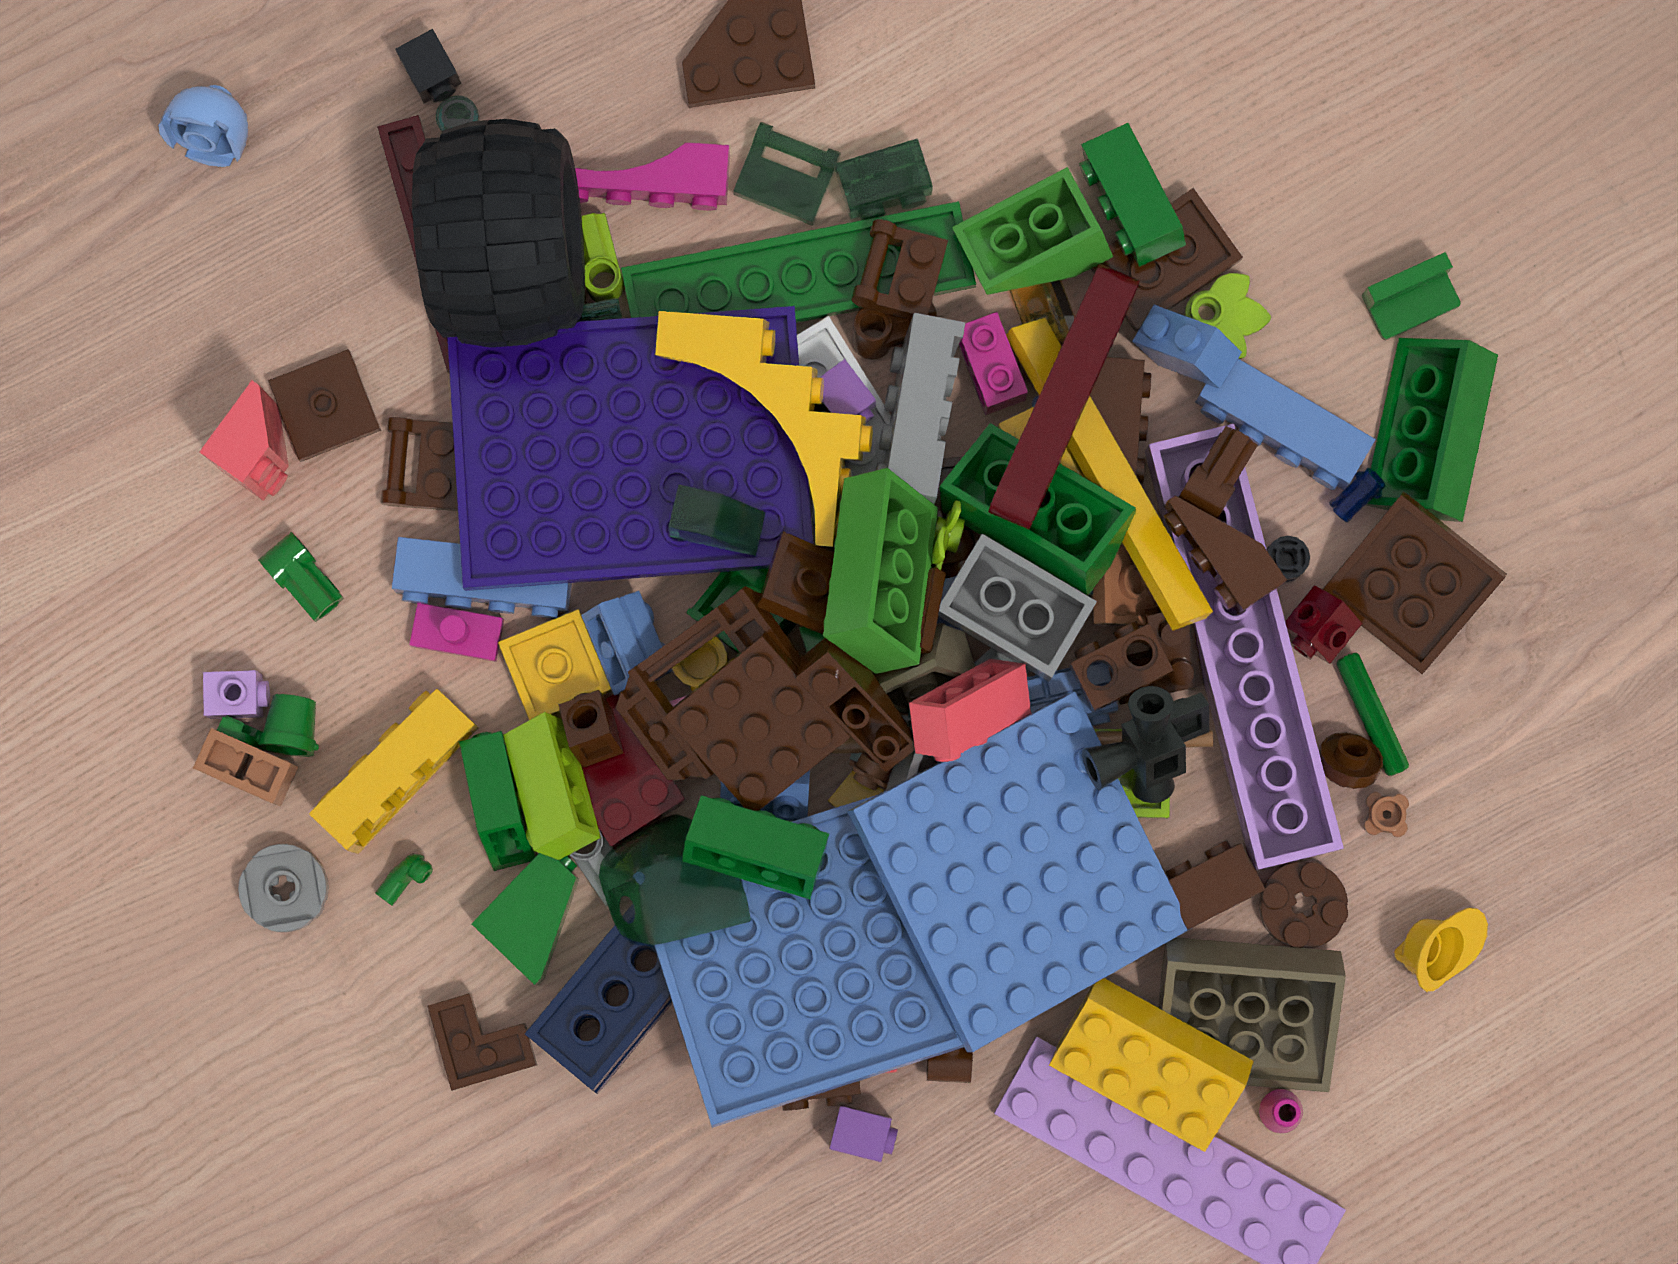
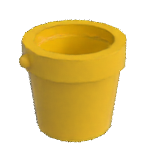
M715 637L672 669L676 677L683 684L690 686L693 691L727 663V652L723 643Z

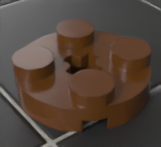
M1297 861L1278 868L1268 877L1264 885L1266 890L1261 892L1259 913L1264 927L1274 939L1290 947L1315 948L1324 945L1339 933L1343 923L1348 918V898L1342 882L1335 873L1318 862ZM1300 892L1305 898L1312 896L1315 904L1311 906L1313 913L1309 917H1306L1303 912L1295 914L1292 910V906L1297 903L1295 895Z

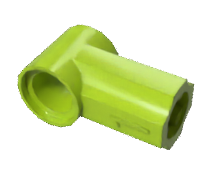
M591 213L583 215L585 288L590 298L595 302L612 299L617 301L623 293L624 280L606 214ZM602 272H608L615 276L613 283L609 287L597 288L592 285L595 276Z

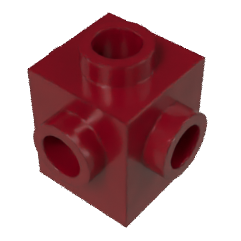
M1315 585L1285 621L1288 633L1294 638L1291 646L1309 660L1315 655L1331 664L1362 625L1361 621L1342 600Z

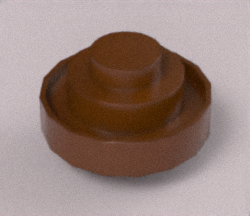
M1347 732L1334 733L1325 738L1319 749L1325 776L1341 787L1353 789L1366 788L1375 783L1383 767V756L1379 749L1370 740L1357 734Z

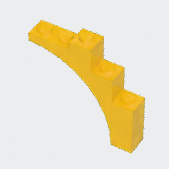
M659 311L656 356L697 364L724 375L749 391L775 416L794 444L808 476L815 509V545L834 547L844 478L852 476L851 469L845 468V460L863 461V452L871 451L873 429L872 426L866 425V417L852 414L814 412L815 404H822L824 379L817 377L818 370L813 367L766 363V357L773 356L775 330H769V322L765 319Z

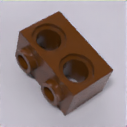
M1137 621L1132 622L1113 632L1116 638L1115 641L1103 647H1100L1098 641H1094L1074 652L1077 660L1071 662L1069 667L1092 713L1170 675L1174 671L1150 623L1140 628ZM1133 643L1146 645L1151 653L1150 662L1144 666H1135L1130 663L1126 655L1128 646ZM1097 662L1106 664L1112 673L1111 681L1104 686L1092 684L1087 677V668L1091 664Z

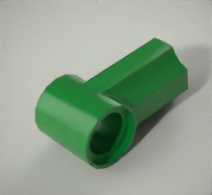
M292 532L258 559L283 589L286 587L315 622L327 616L344 599L335 585L315 565L316 559Z

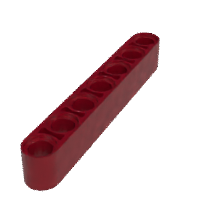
M1099 264L999 483L988 513L1028 530L1031 528L1131 305L1140 280Z

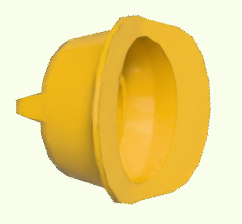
M1465 908L1446 920H1419L1411 927L1405 940L1395 949L1394 956L1412 974L1416 975L1418 984L1424 991H1435L1447 980L1466 969L1483 949L1488 930L1485 914L1477 908Z

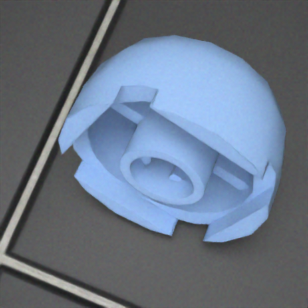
M217 85L196 86L182 90L171 100L158 125L159 134L166 144L174 149L177 142L182 147L188 149L185 157L209 166H230L233 158L238 162L248 138L246 113L227 89Z

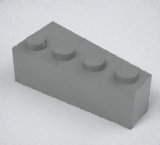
M914 313L902 347L894 346L891 357L890 372L897 373L895 386L889 385L886 393L884 411H890L891 418L890 425L883 424L879 449L885 450L886 453L884 464L877 463L876 470L890 469L934 504L938 494L946 441L941 440V436L946 434L952 408V402L946 401V397L951 396L954 380L957 376L960 358H954L960 340L963 338L965 322Z

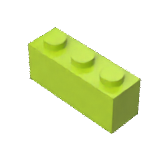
M543 712L503 734L517 786L518 802L523 809L527 824L526 837L533 851L560 860L600 839L601 836L583 770L568 746L562 719Z

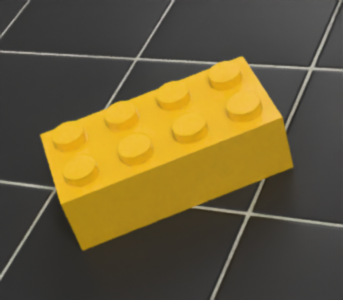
M1103 978L1094 983L1089 989L1060 1038L1049 1066L1205 1152L1245 1089L1254 1061Z

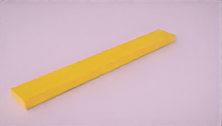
M1046 318L1013 327L1006 334L1012 349L1039 395L1062 347ZM1089 396L1067 446L1086 479L1136 507V513L1122 543L1172 631L1206 619L1213 610L1092 398Z

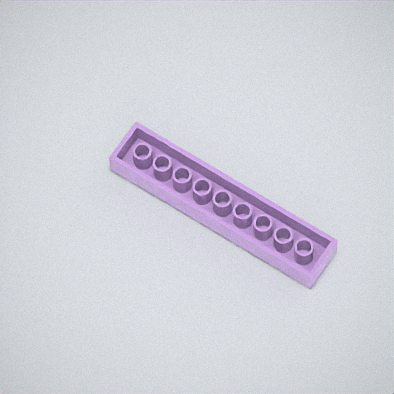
M1234 424L1225 425L1229 428L1235 429ZM1225 426L1151 443L1145 450V455L1162 522L1213 610L1206 619L1193 623L1204 686L1247 854L1255 870H1261L1344 849L1277 589L1239 615L1233 607L1227 610L1214 592L1213 588L1218 585L1209 571L1204 574L1199 571L1188 553L1193 548L1183 534L1177 537L1171 531L1163 515L1168 513L1164 505L1173 496L1179 497L1198 464H1203L1215 440L1225 428ZM1244 467L1234 484L1236 487L1235 491L1217 519L1262 543L1266 549L1246 468Z

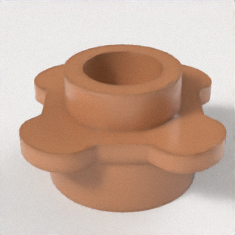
M863 752L857 762L854 760L849 761L848 764L853 767L852 770L855 772L853 778L857 782L872 790H877L879 785L887 788V780L893 770L892 768L885 772L867 753Z
M1373 792L1367 796L1365 803L1369 808L1368 819L1364 823L1366 832L1370 835L1386 832L1391 833L1394 837L1403 836L1408 829L1405 823L1406 809L1409 807L1407 797L1402 794H1397L1394 797H1384L1378 792ZM1385 810L1389 811L1391 814L1390 818L1385 819L1383 817V812Z

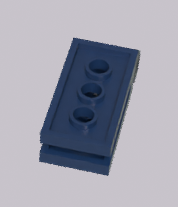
M639 897L525 1033L527 1037L596 1094L603 1089L673 1004L658 956L656 965L650 971L640 972L636 970L635 964L640 954L647 951L657 954ZM618 985L628 987L629 995L625 1003L620 1006H610L608 1004V993L613 987ZM590 1019L598 1020L600 1031L597 1037L590 1041L581 1040L579 1035L581 1025Z

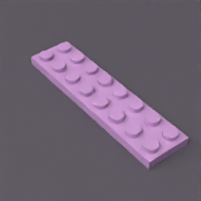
M1037 1036L1035 1037L994 1114L1260 1264L1318 1263L1346 1211L1344 1208L1217 1137L1213 1138L1205 1152L1049 1066L1057 1047Z

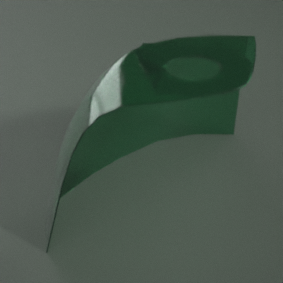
M678 814L662 818L617 844L605 855L601 862L599 870L601 887L614 924L624 937L640 943L657 945L751 922L747 896L739 878L682 861L686 836L692 822L691 818ZM636 872H642L645 876V880L641 885L633 878ZM623 896L629 897L634 905L635 918L632 923H627L621 914L620 900Z

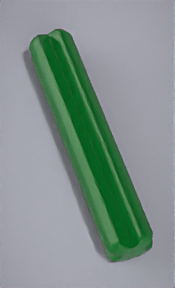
M1356 652L1340 658L1336 665L1371 742L1379 749L1383 756L1385 773L1388 776H1394L1409 768L1408 760L1360 655Z

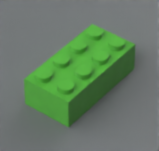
M888 468L844 478L823 637L875 674L919 665L921 654L920 631L928 572L932 563L938 513L937 506Z

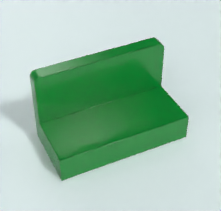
M1446 252L1366 288L1361 296L1383 340L1393 338L1460 306L1461 301L1448 277V273L1453 266Z

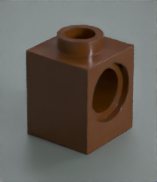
M600 690L591 693H581L572 700L558 704L568 746L583 768L624 753L613 710Z

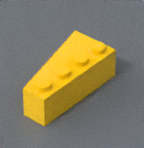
M436 689L431 694L427 690L423 692L409 707L412 713L400 725L397 722L391 725L379 738L380 744L369 755H363L348 771L349 775L337 786L331 788L309 813L347 851L359 854L460 748L459 741L469 739L479 728L440 690Z

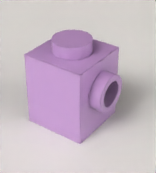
M256 670L203 672L204 716L210 719H222L226 715L231 718H262L263 707H269L270 705L269 681H263L262 674Z

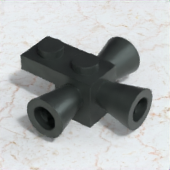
M1146 686L1136 690L1129 698L1128 706L1132 719L1121 724L1122 742L1084 748L1082 750V758L1087 774L1098 790L1103 789L1131 769H1134L1135 772L1131 781V790L1134 796L1146 803H1159L1172 795L1175 788L1173 778L1186 773V745L1184 742L1209 732V703L1201 692L1188 698H1180L1173 701L1172 696L1166 690L1156 686Z

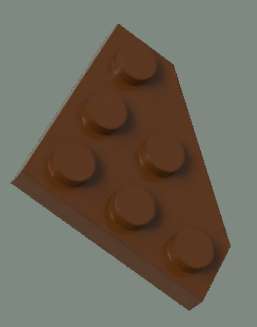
M728 0L682 62L689 108L815 89L802 0Z

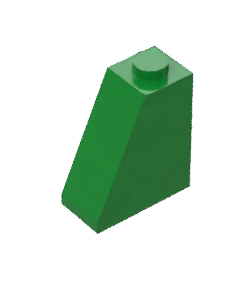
M502 731L495 733L482 732L474 735L471 739L459 741L477 832L493 870L497 871L531 862L536 856L526 837L527 824L523 809L518 802L517 786Z
M539 853L472 923L534 985H539L545 979L579 882V878L572 872L578 865L568 856L557 860Z

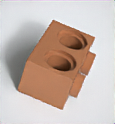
M213 728L210 729L193 766L195 770L278 806L282 805L299 766Z

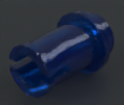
M1367 468L1364 472L1359 470L1355 474L1356 480L1329 502L1330 506L1334 508L1333 511L1345 522H1349L1373 498L1379 499L1382 496V490L1386 485L1382 478L1371 468Z

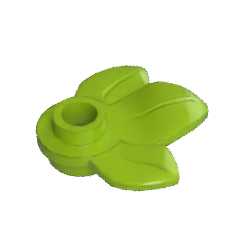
M1229 273L1219 277L1210 290L1195 293L1186 304L1185 316L1217 327L1242 352L1238 358L1242 359L1246 357L1247 353L1244 336H1249L1264 328L1270 322L1271 315L1261 304L1245 297L1249 289L1250 277L1244 274ZM1209 306L1214 312V317L1210 320L1202 319L1198 312L1199 308Z
M958 500L954 501L952 509L948 511L946 518L937 517L932 564H935L934 567L940 570L945 558V552L956 553L962 536L965 519L959 518L961 504Z

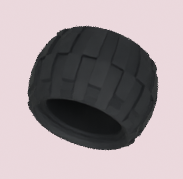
M512 119L471 121L443 130L438 138H426L416 153L414 160L412 215L420 288L426 313L432 326L443 338L457 337L461 343L490 348L528 345L557 336L559 329L574 328L584 308L585 260L578 183L574 160L567 139L555 128L541 129L538 123Z

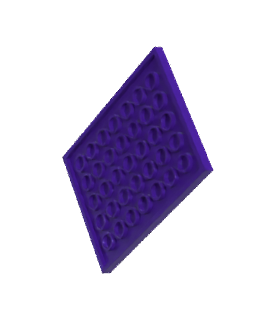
M795 306L693 313L765 319L769 322V330H775L773 356L766 357V363L799 366ZM658 316L577 322L574 328L559 329L557 336L528 345L490 348L461 343L457 337H447L464 591L769 568L777 541L783 531L813 544L808 476L794 444L775 416L749 391L724 375L700 365L665 359L655 355Z

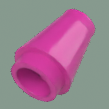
M1277 1089L1269 1092L1262 1099L1259 1115L1264 1126L1270 1131L1288 1133L1294 1130L1301 1122L1303 1107L1301 1101L1294 1093L1285 1089ZM1284 1104H1289V1110L1293 1113L1289 1120H1281L1278 1114L1279 1108Z

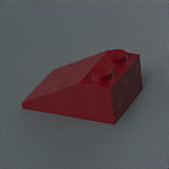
M619 694L611 695L606 698V701L613 710L624 753L593 765L582 767L598 828L613 849L687 802L674 780L666 779L617 711L616 706Z

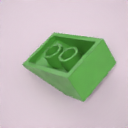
M1068 167L952 227L987 295L1076 277L1113 257L1103 231Z

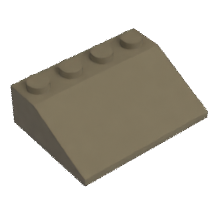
M1176 937L1165 943L1159 1009L1253 1060L1247 1086L1329 1092L1346 977L1341 951Z

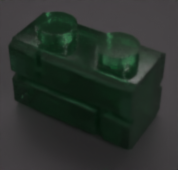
M918 138L835 163L836 177L850 219L860 217L861 220L881 217L886 214L884 209L901 204L903 210L912 209L927 202L926 196L932 195L933 185Z

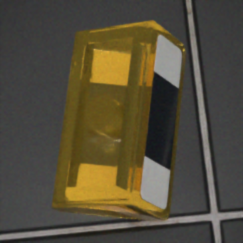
M1058 280L1010 290L1022 324L1046 318L1058 341L1063 345L1075 315L1062 281Z

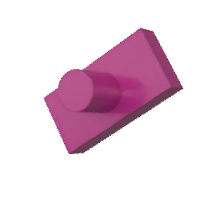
M417 603L409 645L414 648L497 662L498 642L501 640L504 619Z

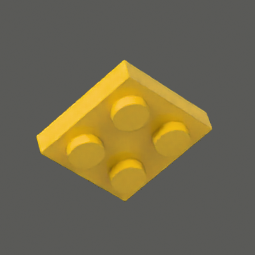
M579 609L498 642L529 720L543 712L551 715L559 713L558 704L572 700L581 693H591L600 690L603 695L612 691Z

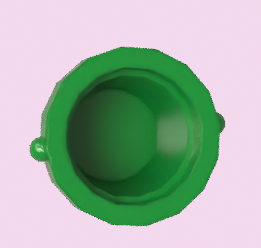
M273 695L263 732H260V736L255 738L258 747L269 752L289 756H313L314 751L319 749V745L314 740L316 702L296 695Z

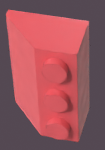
M251 380L199 452L219 470L264 501L268 494L274 496L282 488L288 477L284 472L289 467L279 407L260 385Z

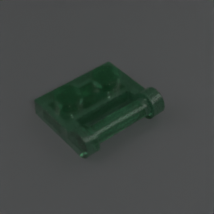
M760 122L733 190V195L813 226L838 165L841 152L831 148L824 151L773 131L774 126ZM766 147L821 167L817 178L763 158Z

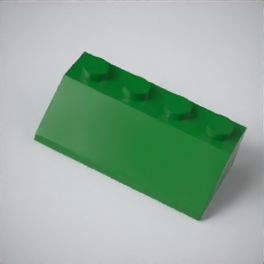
M1399 338L1363 504L1388 510L1404 491L1439 520L1463 522L1498 354L1470 340Z
M989 423L940 485L942 512L947 515L948 511H951L954 501H960L961 512L959 518L965 519L964 525L980 535L983 534L1088 596L1112 565L1136 513V507L1059 463L1029 530L988 513L995 492L1019 442V439Z

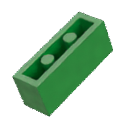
M1129 123L1081 144L1085 161L1079 163L1080 169L1089 187L1096 184L1102 194L1097 197L1098 204L1105 219L1109 221L1114 218L1120 230L1115 232V236L1125 256L1132 253L1140 267L1186 246L1183 226Z
M701 795L686 836L682 861L811 899L825 856L830 833L820 831L811 824H796L777 818L767 811H753L739 807L724 798H709Z

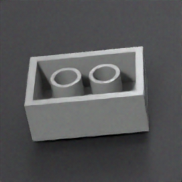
M982 534L943 598L938 617L1017 663L1026 664V669L1049 682L1097 601Z

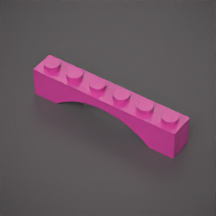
M684 143L670 154L646 165L614 171H594L575 168L580 203L588 202L589 197L606 198L605 202L608 204L621 206L630 205L631 200L649 201L648 205L657 208L674 207V202L692 203L691 207L696 210H716L717 205H727L730 150L729 145Z

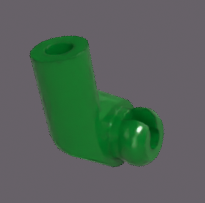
M412 853L390 871L375 894L393 906L412 879L417 883H424L430 877L433 871L431 863L425 861L424 856L421 854Z

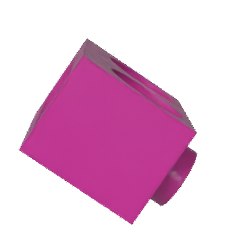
M995 312L965 323L964 335L958 346L985 416L1025 401L1028 390L998 313Z

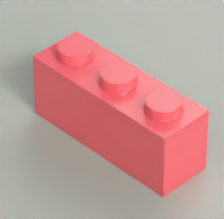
M988 659L909 702L915 753L934 756V759L939 762L957 760L964 751L973 746L987 743L989 737L1031 714L1026 664Z

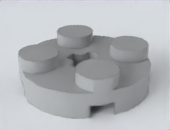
M289 844L272 845L252 857L253 859L247 864L246 869L243 870L238 887L241 905L249 917L264 928L276 932L297 931L308 926L322 914L328 898V878L322 864L311 852ZM280 876H286L288 882L295 883V891L290 892V899L282 901L281 895L273 894L272 886L279 884Z

